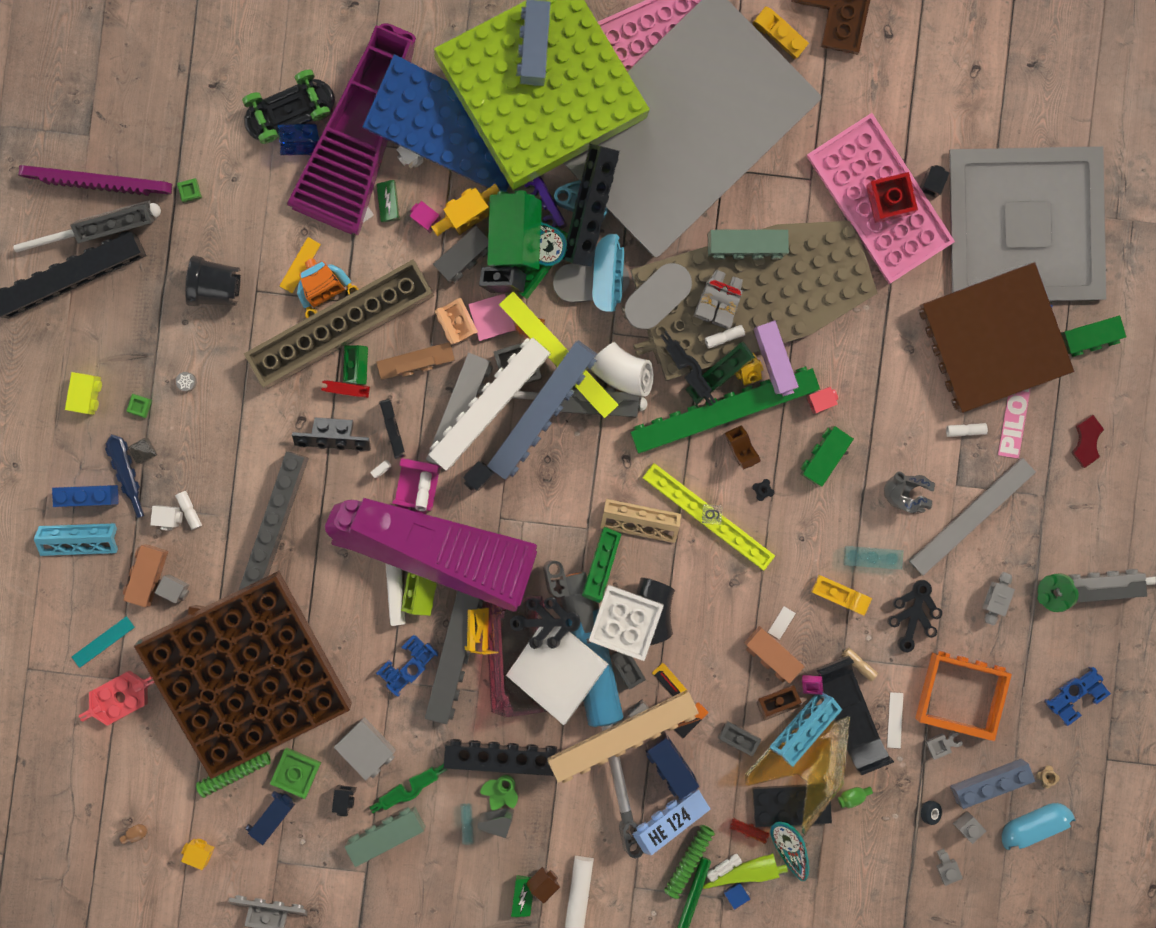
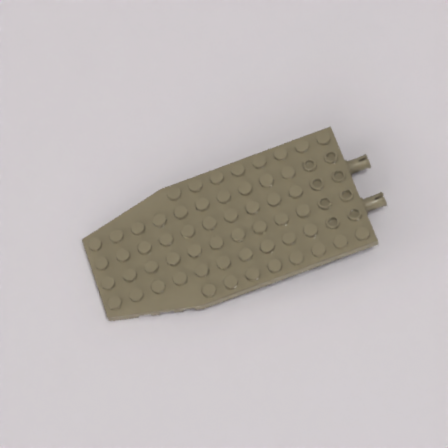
M850 221L776 224L760 229L788 230L789 253L779 260H773L771 256H764V259L754 260L752 256H744V259L734 260L733 257L715 260L713 257H708V246L631 269L630 272L636 290L660 267L669 263H676L686 268L692 279V287L689 294L655 327L646 329L649 340L633 344L634 350L642 348L635 352L636 355L639 356L653 351L657 364L661 365L665 381L686 375L691 370V366L688 365L681 370L675 366L671 356L665 349L666 343L660 337L665 331H667L672 340L679 342L687 355L696 359L702 370L714 366L742 342L746 344L752 353L759 352L760 348L753 331L758 326L776 321L784 344L815 333L876 295L877 290L860 237ZM716 270L726 273L723 283L727 285L730 284L732 277L743 280L741 287L743 293L740 297L731 328L742 325L745 336L726 341L721 345L708 349L704 338L724 332L727 329L712 324V321L707 322L696 318L693 314L707 280L712 277ZM622 307V313H625V307Z

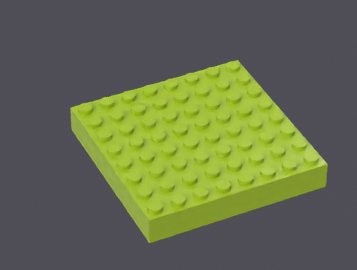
M539 0L550 2L544 86L520 84L521 76H517V66L522 64V57H518L519 44L523 45V38H520V26L525 24V19H521L522 7H526V1L434 48L435 60L512 190L587 151L590 143L598 145L647 118L650 111L585 0Z

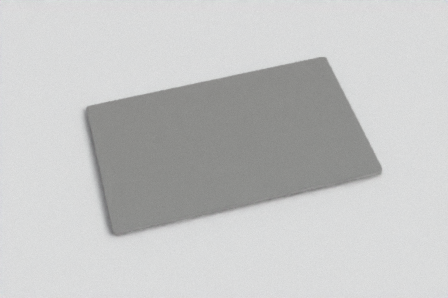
M701 0L628 71L650 111L646 119L598 144L599 146L620 151L606 208L655 258L659 257L821 100V95L728 0ZM588 150L563 163L580 181Z

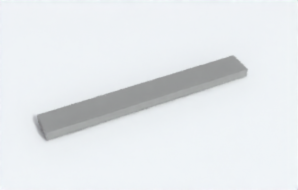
M1024 458L1018 460L909 562L924 576L1036 473L1035 470Z

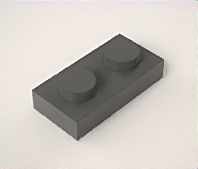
M618 651L610 655L629 689L646 680L633 657Z
M726 721L718 736L720 740L752 757L761 742V738L729 721Z

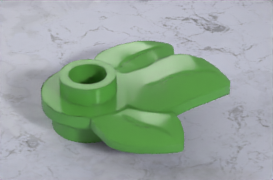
M502 775L497 780H488L480 791L481 794L490 796V807L492 810L501 808L505 803L513 809L518 801V795L514 790L515 781L509 775ZM504 781H507L509 783V786L504 787L502 783Z

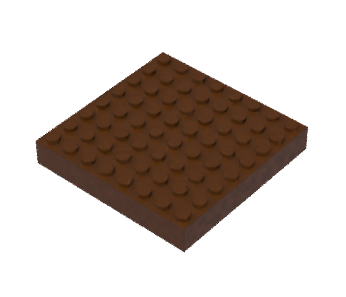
M280 571L139 639L134 645L135 650L210 779L350 711L352 702Z

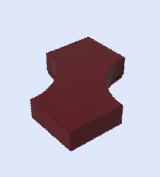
M1094 415L1088 416L1076 425L1079 440L1076 448L1071 453L1082 468H1086L1101 457L1097 450V441L1104 428Z

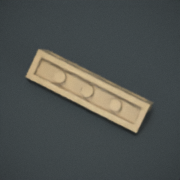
M606 499L600 528L606 527L617 532L675 543L680 528L681 514ZM606 518L614 519L616 523H607ZM634 523L635 527H627L625 524ZM649 526L653 527L654 530L646 531L644 528ZM669 530L673 531L674 533L673 536L664 534L663 531Z

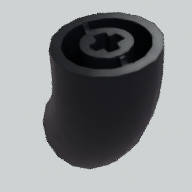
M641 577L636 595L664 604L650 644L655 645L668 640L673 635L671 604L675 590L659 581Z

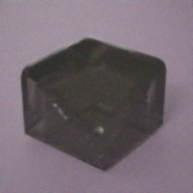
M143 438L127 447L136 464H143L158 455L149 438Z

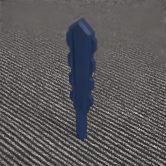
M111 434L106 442V453L112 459L111 465L117 471V480L122 483L121 490L131 500L136 517H143L144 513L138 498L140 486L139 482L135 481L136 472L131 467L133 462L131 456L127 453L129 449L127 442L122 437Z

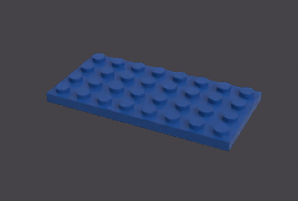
M394 54L362 128L486 188L496 184L500 191H507L509 183L450 83Z

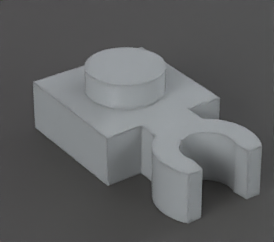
M952 731L948 734V737H945L942 733L925 740L931 757L934 760L952 753L950 747H960L963 744L960 740L957 742L953 741V738L959 735L958 732Z

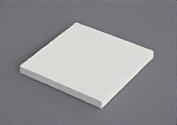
M555 626L542 641L541 647L533 649L529 643L527 644L506 676L559 722L565 725L609 664L571 632H568L563 637L558 647L549 648L547 639L555 636L562 627ZM539 627L533 637L537 636L543 627ZM534 639V644L537 646L538 641ZM552 639L551 642L553 645H555L556 642L554 639Z

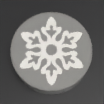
M182 372L177 376L176 385L180 390L191 391L196 387L197 380L192 373Z

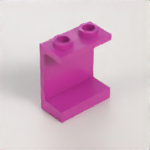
M401 458L398 487L392 504H396L397 507L408 509V507L415 508L420 474L425 471L432 474L427 510L432 511L441 466ZM416 510V511H415V512L427 514V510H425V511Z

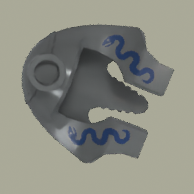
M896 472L886 482L884 496L897 509L913 514L916 512L924 513L925 508L929 510L932 508L933 501L923 496L913 500L910 498L909 492L918 486L933 492L935 483L923 475L905 476L902 472Z

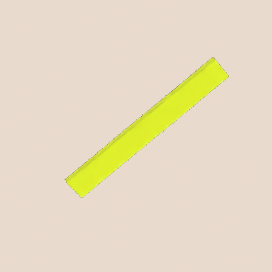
M512 292L499 306L530 339L533 337L551 353L548 358L558 367L569 351L523 301ZM586 370L584 372L586 377L580 385L576 384L575 387L606 418L618 404Z
M655 463L652 464L643 476L645 481L763 571L774 559L775 555L722 514H720L718 519H716L718 516L717 512H714V518H706V511L715 509ZM708 512L707 516L712 517L713 513Z

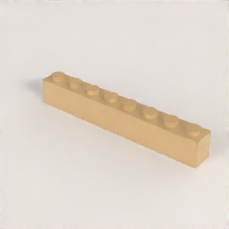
M685 690L547 758L557 782L562 781V783H566L573 779V775L579 772L584 774L590 771V767L595 764L598 766L605 764L611 756H621L626 753V749L630 747L637 748L644 744V740L648 738L653 740L661 735L660 732L666 729L671 731L677 728L678 723L682 721L687 723L696 718L695 715L699 714L690 693Z

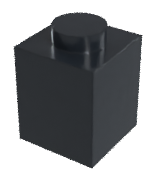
M938 165L929 167L920 185L923 193L935 198L941 195L949 172Z

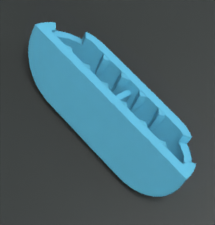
M609 234L603 237L595 249L592 297L595 305L600 310L606 312H614L617 303H621L624 247H620L618 241L620 237L617 234Z
M1060 803L1048 804L1007 823L1002 831L1003 846L1007 850H1010L1013 846H1019V849L1028 847L1070 828V822L1076 821L1071 810Z

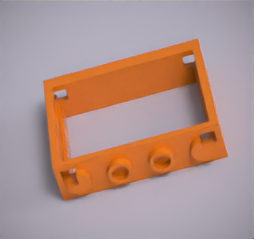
M939 651L938 654L932 652L915 719L920 723L995 741L1012 674L1005 671L1006 668L994 665V668L987 666L988 663L976 660L975 663L968 662L969 658L957 655L956 659L950 657V653ZM939 661L998 676L985 729L926 714Z

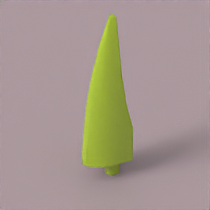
M772 853L734 867L733 870L722 877L718 876V879L714 882L710 881L705 884L703 889L731 883L764 882L780 878L779 874L787 873L788 870L786 864L776 865L774 854Z

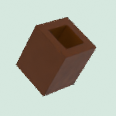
M543 867L526 883L530 892L542 903H545L560 888L557 882V875L552 870L547 871Z

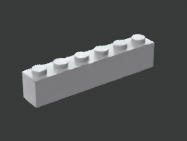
M468 352L432 445L437 440L440 442L445 437L442 435L449 426L453 428L457 423L455 419L462 412L466 413L470 409L469 403L475 397H478V394L482 395L483 392L481 390L486 385L483 384L484 379L490 376L493 368L490 366L491 362ZM430 450L426 460L439 465L434 459H432L429 456V454L432 452Z

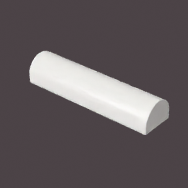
M386 564L390 625L406 624L405 612L401 611L404 596L402 569Z
M575 856L565 928H584L594 858Z

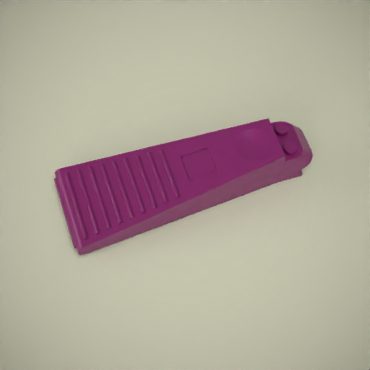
M388 23L375 26L368 46L287 202V206L292 207V210L348 234L359 235L388 143L387 139L362 127L393 55L395 54L411 62L416 41L414 34Z
M363 498L362 502L346 500L335 504L325 524V531L333 539L331 544L334 546L355 551L510 611H516L517 607L521 605L537 555V545L534 543Z

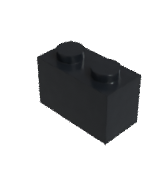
M515 266L482 267L479 286L490 293H524L526 273Z
M479 460L464 475L463 478L466 480L464 484L471 491H479L495 473Z

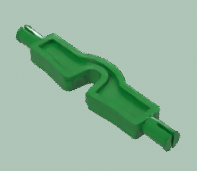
M443 763L435 769L430 767L412 776L409 779L412 791H407L402 784H398L391 791L381 796L379 802L370 806L371 812L374 814L382 808L387 810L401 801L406 802L416 798L423 788L438 780V775L448 769L444 768Z

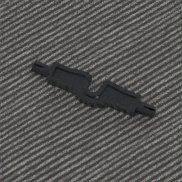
M667 331L663 332L664 334H661L660 337L666 343L665 349L671 356L675 366L679 370L688 365L691 366V370L684 377L685 380L692 386L699 397H704L709 406L713 405L712 403H715L716 400L710 394L712 389L703 378L699 363L696 359L687 355L679 342L672 340Z

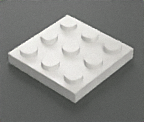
M608 585L589 641L645 661L664 604Z

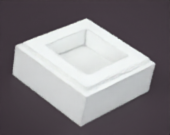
M385 460L370 473L374 478H379L392 465L388 460Z

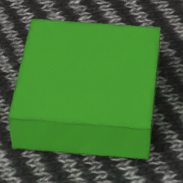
M196 178L177 183L183 203L202 198Z
M132 394L126 412L147 418L152 400Z

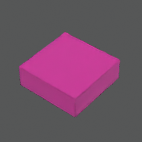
M803 675V693L822 695V676Z

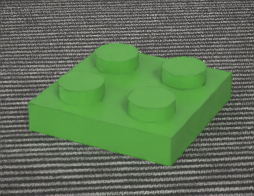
M286 747L270 784L306 799L322 762Z

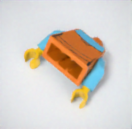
M309 259L305 262L307 269L300 273L301 280L299 281L297 295L303 308L307 310L305 317L309 318L310 311H313L314 314L318 313L311 305L316 307L345 291V286L348 289L349 295L351 288L359 289L351 284V280L341 268L332 264L326 265L324 261L317 263L315 259Z

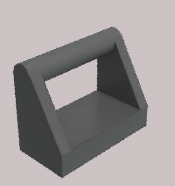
M502 808L482 812L477 827L479 830L506 838L513 819L514 810Z

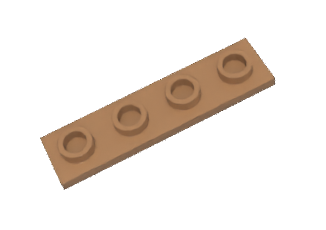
M447 342L376 361L381 380L400 375L408 377L414 375V371L421 370V372L433 370V366L455 361L451 343Z

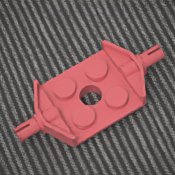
M127 671L90 691L89 709L79 714V718L87 715L80 720L84 722L90 717H94L108 726L147 705V688L155 682L153 680L150 681L152 679L151 676L142 679L132 671ZM118 692H122L125 695L123 702L117 700L116 694Z

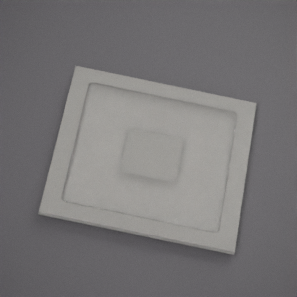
M1103 146L949 150L951 236L955 241L951 244L952 292L1035 262L1049 301L1106 300Z

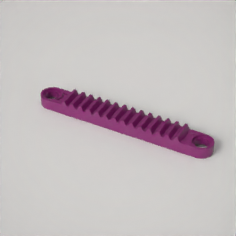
M19 165L18 176L40 180L47 185L53 184L57 186L59 184L63 187L67 185L69 187L91 188L92 190L97 188L100 191L105 189L108 192L112 190L116 193L120 191L124 194L128 192L130 194L136 193L137 195L144 194L145 196H148L150 193L172 194V184L164 181Z

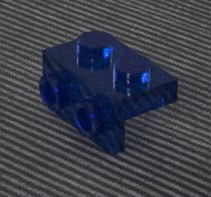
M316 124L278 125L277 127L280 155H312L319 141Z

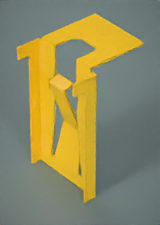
M489 608L468 609L467 646H465V650L482 655L499 653L487 650ZM475 617H476V622H477V631H476V634H475ZM482 633L483 652L475 651V643H481L479 640Z

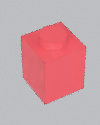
M831 387L806 396L813 414L838 405V395Z

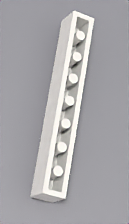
M533 337L531 340L527 338L521 344L520 348L522 350L518 354L514 353L507 360L509 364L505 369L500 368L494 375L496 379L493 383L490 384L488 382L481 390L483 394L479 398L475 397L469 403L470 409L466 413L462 412L455 419L457 421L453 428L449 426L442 434L445 437L440 442L437 440L431 446L430 450L432 452L429 456L445 470H449L551 355Z

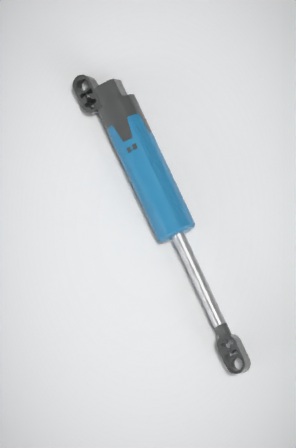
M549 560L543 567L548 592L553 596L560 597L563 609L567 613H576L581 621L580 627L571 633L609 664L583 700L588 725L591 727L601 726L602 731L618 721H621L624 717L609 648L589 641L600 610L599 603L582 596L587 580L586 572L565 575L563 565L560 562ZM552 564H556L558 570L552 575L549 572V567ZM560 577V579H556V581L551 580V578ZM556 582L557 585H561V588L558 590L559 592L553 589L556 587ZM568 619V623L571 626L572 621ZM614 755L609 757L608 760L622 819L619 824L620 836L624 851L631 858L635 859L641 857L644 853L634 836L631 837L637 831L636 828L639 825L633 821L620 757H615ZM637 844L636 850L630 851V846Z

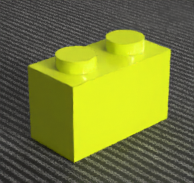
M71 372L65 410L95 415V411H97L99 401L97 400L98 392L102 389L101 377Z

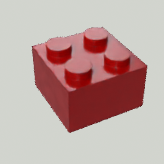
M909 172L873 180L866 185L875 223L911 215L918 210Z

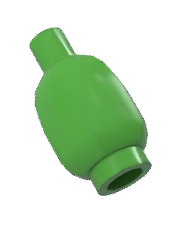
M870 786L864 789L854 787L842 792L841 796L837 797L841 808L846 807L850 809L862 804L866 796L873 794Z

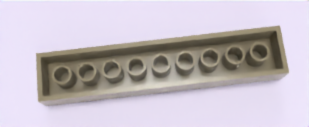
M413 259L244 353L261 386L269 389L434 297V294Z

